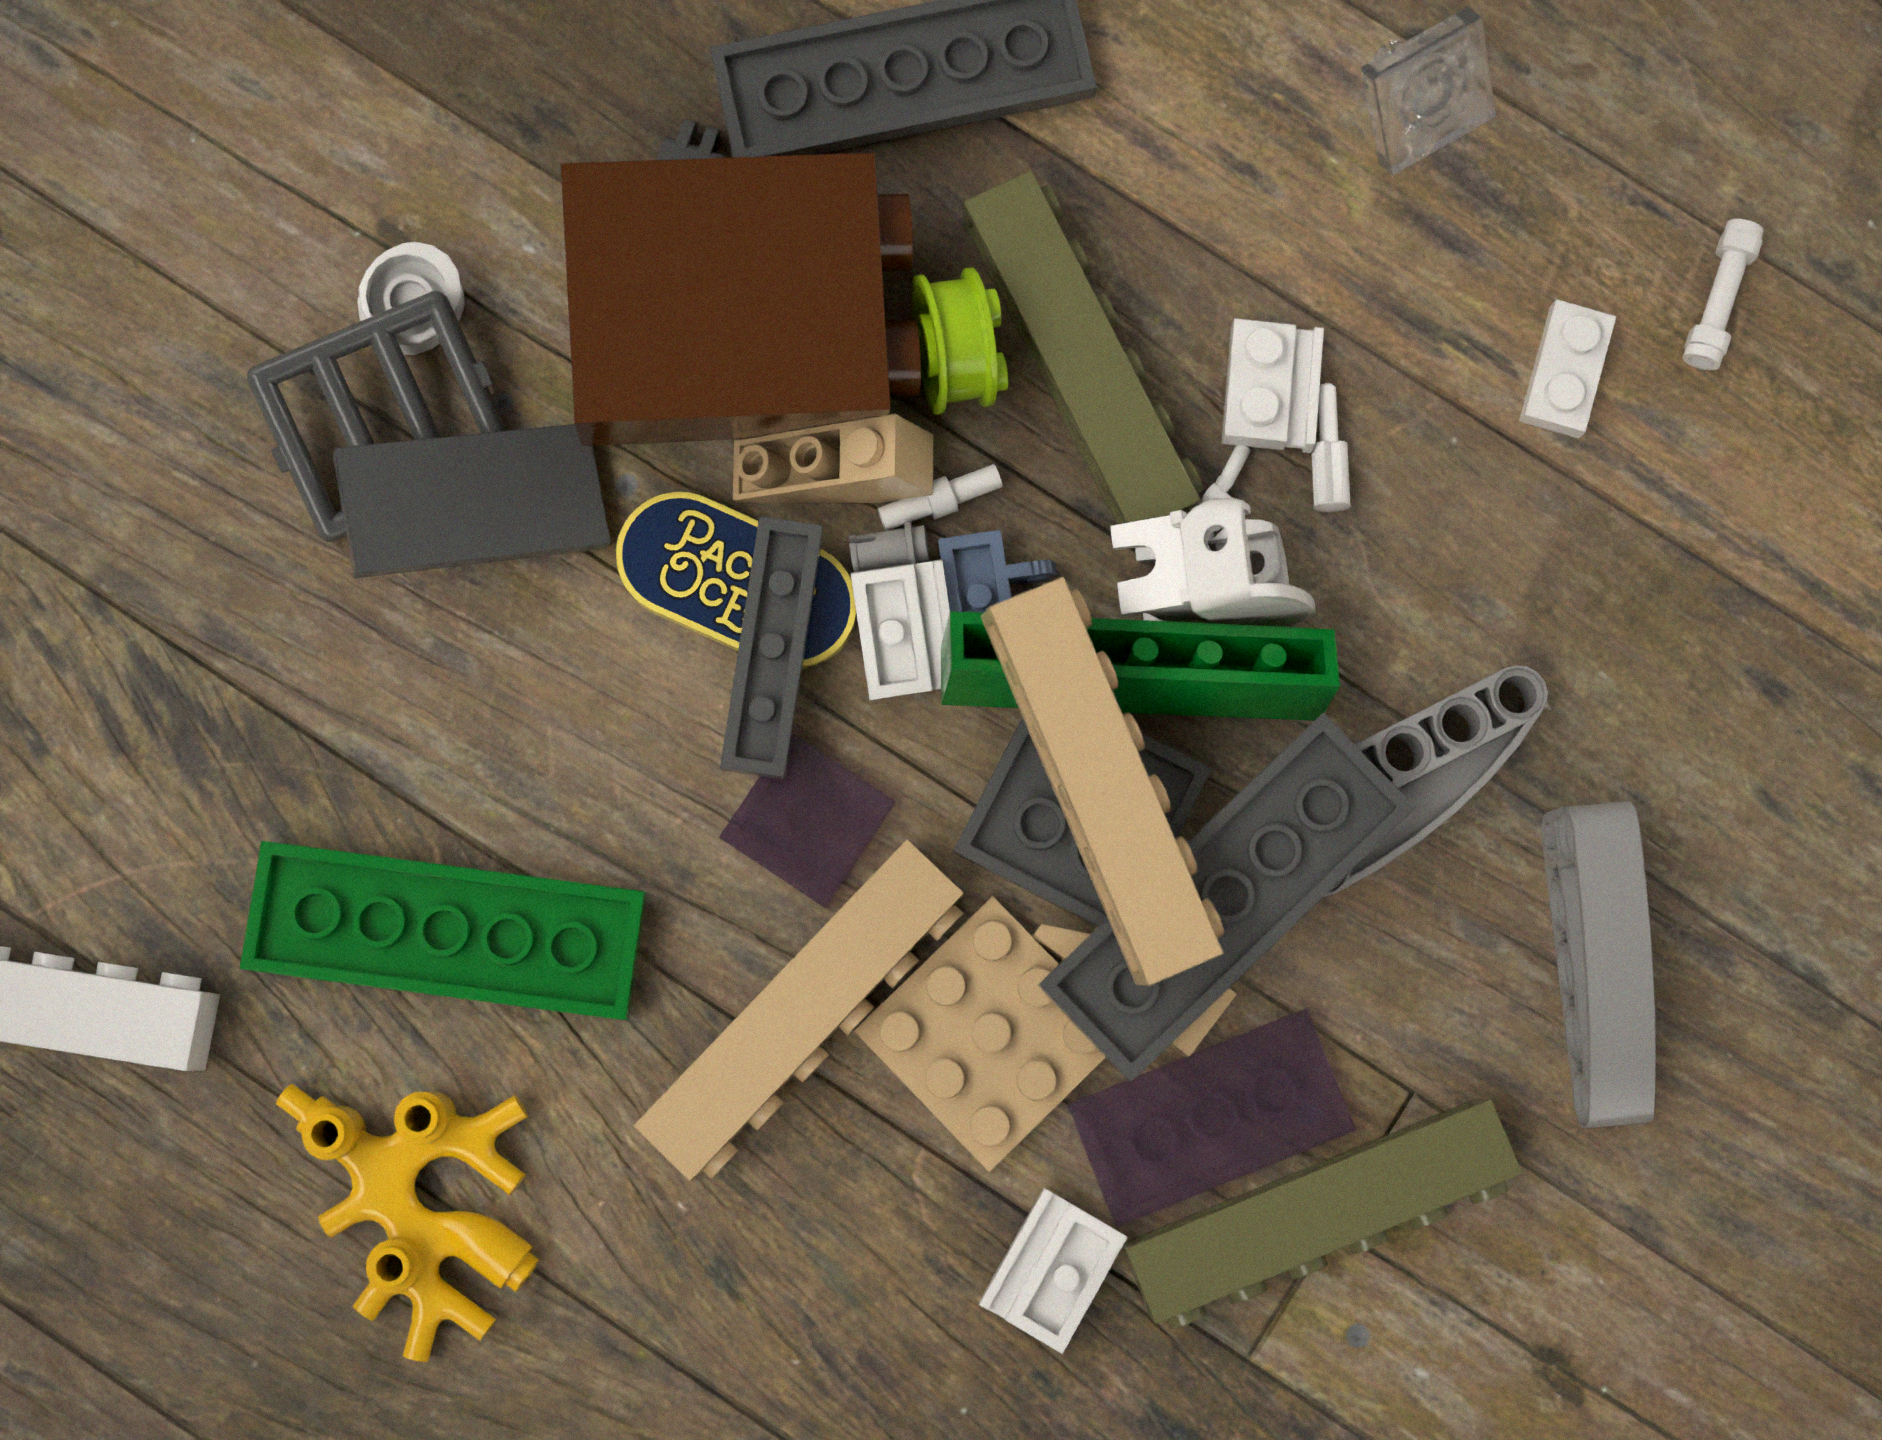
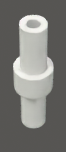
M995 464L950 481H948L946 476L933 480V495L900 499L877 508L885 531L904 525L906 521L913 522L931 514L936 520L957 512V504L1002 488L1003 484Z

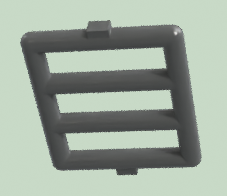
M432 291L257 364L251 367L247 373L248 384L278 446L271 449L280 471L281 473L290 472L319 536L325 541L333 542L347 536L343 512L339 511L336 513L277 384L313 369L347 446L374 444L336 360L372 345L414 440L439 438L441 436L395 336L430 320L480 433L507 431L488 389L489 386L493 385V381L484 361L476 362L452 306L443 292Z

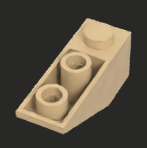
M897 414L734 440L733 501L737 503H882L933 495V434Z

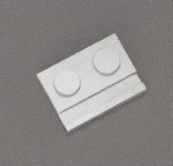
M1234 319L1230 334L1221 444L1245 445L1284 450L1285 447L1302 449V452L1312 453L1316 443L1324 328L1314 327L1312 331L1296 329V325Z
M942 559L850 573L869 700L941 689L940 648L950 613Z
M1043 1187L982 1295L979 1305L987 1310L989 1309L1007 1322L1063 1354L1124 1245L1127 1236Z

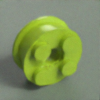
M973 267L964 268L960 279L929 283L923 274L915 275L911 284V319H916L920 343L921 383L932 413L935 415L943 414L947 403L978 399L983 407L993 406L997 392L1008 389L1006 361L1002 352L996 353L993 329L1001 326V307L996 289L985 290L978 272Z

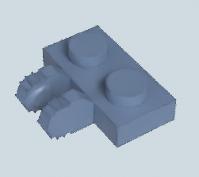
M1001 530L938 539L940 559L943 561L950 611L984 613L990 606L1011 598L1009 584L1039 583L1057 575L1056 563L1051 559L1006 565Z

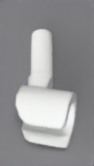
M1235 446L1221 475L1206 490L1199 504L1213 498H1232L1227 491L1233 486L1250 453V449L1247 446Z

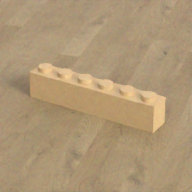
M1062 577L990 606L980 617L1135 984L1150 986L1223 954L1217 938L1224 935L1221 920L1209 899L1201 901L1191 876L1197 873L1194 856L1183 837L1174 838L1164 815L1171 811L1168 795L1160 779L1155 774L1149 777L1138 753L1144 750L1142 734L1133 716L1130 713L1122 715L1112 692L1113 689L1118 687L1116 673L1104 651L1096 653L1086 631V628L1092 625V620L1081 593L1077 589L1069 591L1066 581Z
M907 839L633 1126L689 1181L697 1178L702 1171L712 1179L739 1151L731 1143L735 1136L748 1123L758 1131L784 1104L776 1093L794 1075L803 1083L826 1060L829 1054L821 1046L838 1028L848 1036L874 1009V1006L866 998L883 981L894 988L917 964L919 959L911 951L929 933L938 941L964 913L956 904L963 897L964 893Z

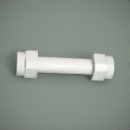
M1731 219L1727 221L1724 233L1720 236L1715 253L1722 259L1701 323L1695 325L1689 331L1684 346L1683 360L1693 367L1703 370H1717L1720 368L1723 356L1727 352L1731 335L1725 332L1744 270L1746 265H1751L1757 259L1763 242L1764 229L1755 222L1745 219Z

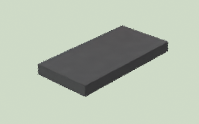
M575 424L334 449L333 460L354 579L606 549L611 543L593 446H581Z

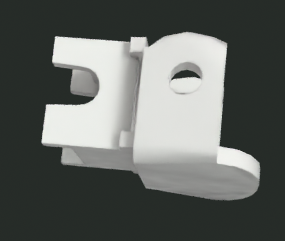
M1213 498L1193 507L1188 514L1183 510L1170 512L1168 516L1110 526L1114 549L1135 548L1137 562L1155 561V566L1148 575L1117 583L1120 611L1123 616L1143 613L1144 620L1183 622L1205 618L1214 624L1273 626L1307 621L1314 617L1316 610L1314 599L1310 594L1300 588L1289 585L1286 556L1278 527L1272 522L1264 520L1245 519V515L1251 514L1250 505L1243 500ZM1217 529H1222V530L1214 537V532H1213V531H1215V530H1217ZM1208 544H1216V551H1211ZM1261 554L1265 560L1264 567L1261 572L1252 575L1250 555Z

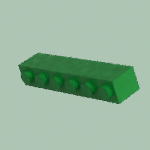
M950 611L940 648L941 705L1019 708L980 617L983 613ZM1091 618L1092 625L1086 628L1095 652L1104 651L1114 668L1118 687L1113 689L1112 692L1121 713L1315 721L1322 713H1325L1340 688L1335 629Z

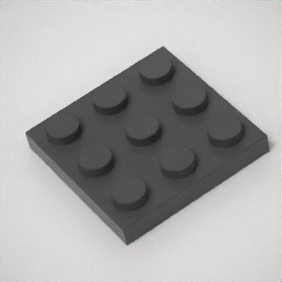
M1022 717L953 853L1098 928L1107 919V915ZM1141 733L1144 741V750L1138 752L1148 777L1155 774L1166 790L1171 811L1164 815L1174 838H1177L1212 768Z

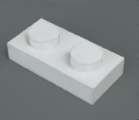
M1557 299L1549 308L1522 408L1520 422L1575 438H1580L1586 432L1616 316Z

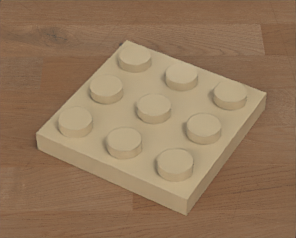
M993 896L854 1030L867 1046L988 1172L1012 1151L1105 1059L1104 1055L1037 986L1059 965L1057 961Z

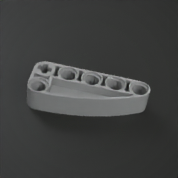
M1520 665L1504 668L1355 744L1377 769L1413 804L1415 809L1323 898L1336 894L1379 870L1419 843L1455 814L1494 776L1520 745L1547 703L1548 690L1545 681L1538 672L1527 666ZM1501 684H1511L1522 693L1524 707L1520 714L1506 710L1500 703L1498 694ZM1445 712H1456L1467 721L1469 733L1465 742H1456L1445 734L1442 727V718ZM1390 740H1400L1411 749L1413 765L1409 771L1397 770L1387 761L1385 751L1386 745Z
M1630 801L1562 806L1545 813L1542 820L1541 834L1575 1112L1581 1127L1584 1129L1648 1124L1653 1120L1655 1108V1000L1647 886L1638 815Z

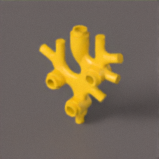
M291 1083L278 1097L276 1105L299 1121L296 1131L301 1133L302 1142L306 1150L312 1156L321 1160L336 1159L347 1170L352 1181L350 1195L318 1215L319 1223L324 1232L332 1238L353 1224L363 1221H374L385 1229L388 1240L376 1245L367 1258L366 1274L370 1282L353 1304V1308L365 1318L374 1321L391 1297L397 1294L408 1296L413 1305L412 1320L402 1356L410 1360L429 1361L437 1327L440 1322L446 1319L454 1321L477 1340L481 1341L492 1328L496 1319L441 1278L439 1273L441 1262L447 1257L455 1256L501 1290L508 1286L517 1292L532 1274L540 1259L531 1253L534 1248L531 1244L493 1218L469 1211L434 1212L425 1208L417 1198L415 1181L419 1171L428 1162L440 1157H454L467 1163L510 1196L521 1184L526 1174L499 1155L495 1149V1140L498 1135L528 1117V1113L520 1099L513 1095L485 1113L475 1117H465L457 1115L456 1108L451 1099L441 1092H414L404 1097L395 1110L394 1124L397 1131L390 1136L381 1137L366 1132L364 1119L355 1109L348 1106H336L324 1096L314 1100ZM420 1106L427 1108L431 1115V1122L425 1130L420 1129L414 1120L415 1112ZM329 1121L338 1130L337 1139L332 1145L326 1142L323 1136V1129ZM391 1254L397 1256L402 1262L403 1270L399 1277L393 1276L387 1269V1259Z

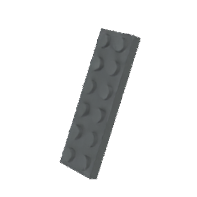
M937 0L710 47L733 157L818 155L1095 98L1097 90L1076 0Z
M1322 713L1187 842L1197 866V873L1191 876L1201 901L1204 899L1211 901L1223 926L1224 935L1217 938L1223 954L1150 986L1136 985L1107 918L1037 986L1128 1082H1132L1403 821L1415 807L1341 730Z

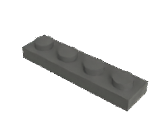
M759 516L720 768L722 771L786 780L824 532L823 525Z

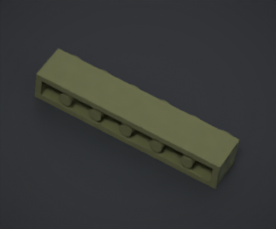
M1029 170L963 201L962 223L1116 525L1168 516L1170 512L1183 510L1188 514L1201 501L1198 493L1203 491V486L1199 474L1188 457L1179 459L1169 439L1175 435L1174 428L1162 404L1157 402L1152 405L1141 385L1146 382V374L1141 361L1131 347L1123 350L1113 330L1118 327V320L1114 309L1104 293L1096 296L1085 276L1090 273L1087 257L1076 239L1067 241L1058 221L1063 219L1052 189L1048 185L1040 188L1032 171Z
M1475 1098L1130 1239L1124 1243L1122 1249L1150 1318L1156 1325L1167 1320L1170 1329H1175L1206 1316L1207 1313L1203 1305L1228 1295L1231 1304H1235L1262 1294L1267 1290L1264 1280L1285 1271H1289L1292 1279L1314 1273L1328 1265L1325 1255L1349 1246L1351 1253L1356 1254L1375 1248L1389 1240L1385 1230L1409 1221L1412 1229L1438 1222L1449 1215L1446 1205L1469 1196L1472 1204H1478L1496 1198L1509 1191L1506 1180L1519 1176L1523 1172L1492 1099Z

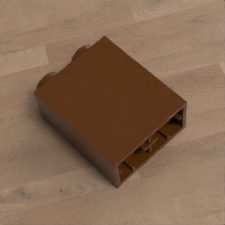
M875 153L561 163L574 419L581 446L746 439L885 416L890 412L891 396L919 395L921 361L916 319L885 320L882 272L911 271L913 232L910 199L908 193L877 194Z

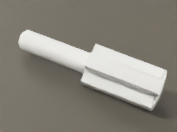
M1325 383L1321 384L1319 389L1318 417L1320 442L1315 443L1312 451L1313 509L1320 512H1338L1351 507L1347 442L1339 441L1336 387L1333 384Z

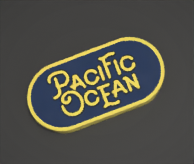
M671 492L653 497L632 512L620 531L616 546V563L621 580L635 601L646 610L738 651L759 521L694 493ZM822 549L820 551L803 669L808 668V666L817 665L822 661L825 662L838 654L852 635L857 619L851 578L843 565L835 557Z

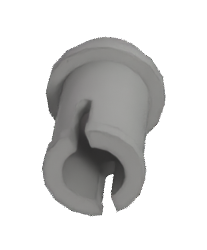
M906 521L904 523L905 528L860 535L849 534L850 554L854 572L929 562L930 557L925 526L913 527L911 521Z

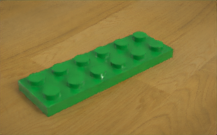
M261 841L239 969L629 1021L647 893L638 890Z

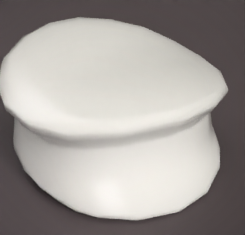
M408 242L385 251L365 271L360 283L357 299L360 321L429 292L440 291L447 296L459 322L465 300L457 268L447 254L433 245ZM430 320L395 335L404 355H417L433 349L440 343Z

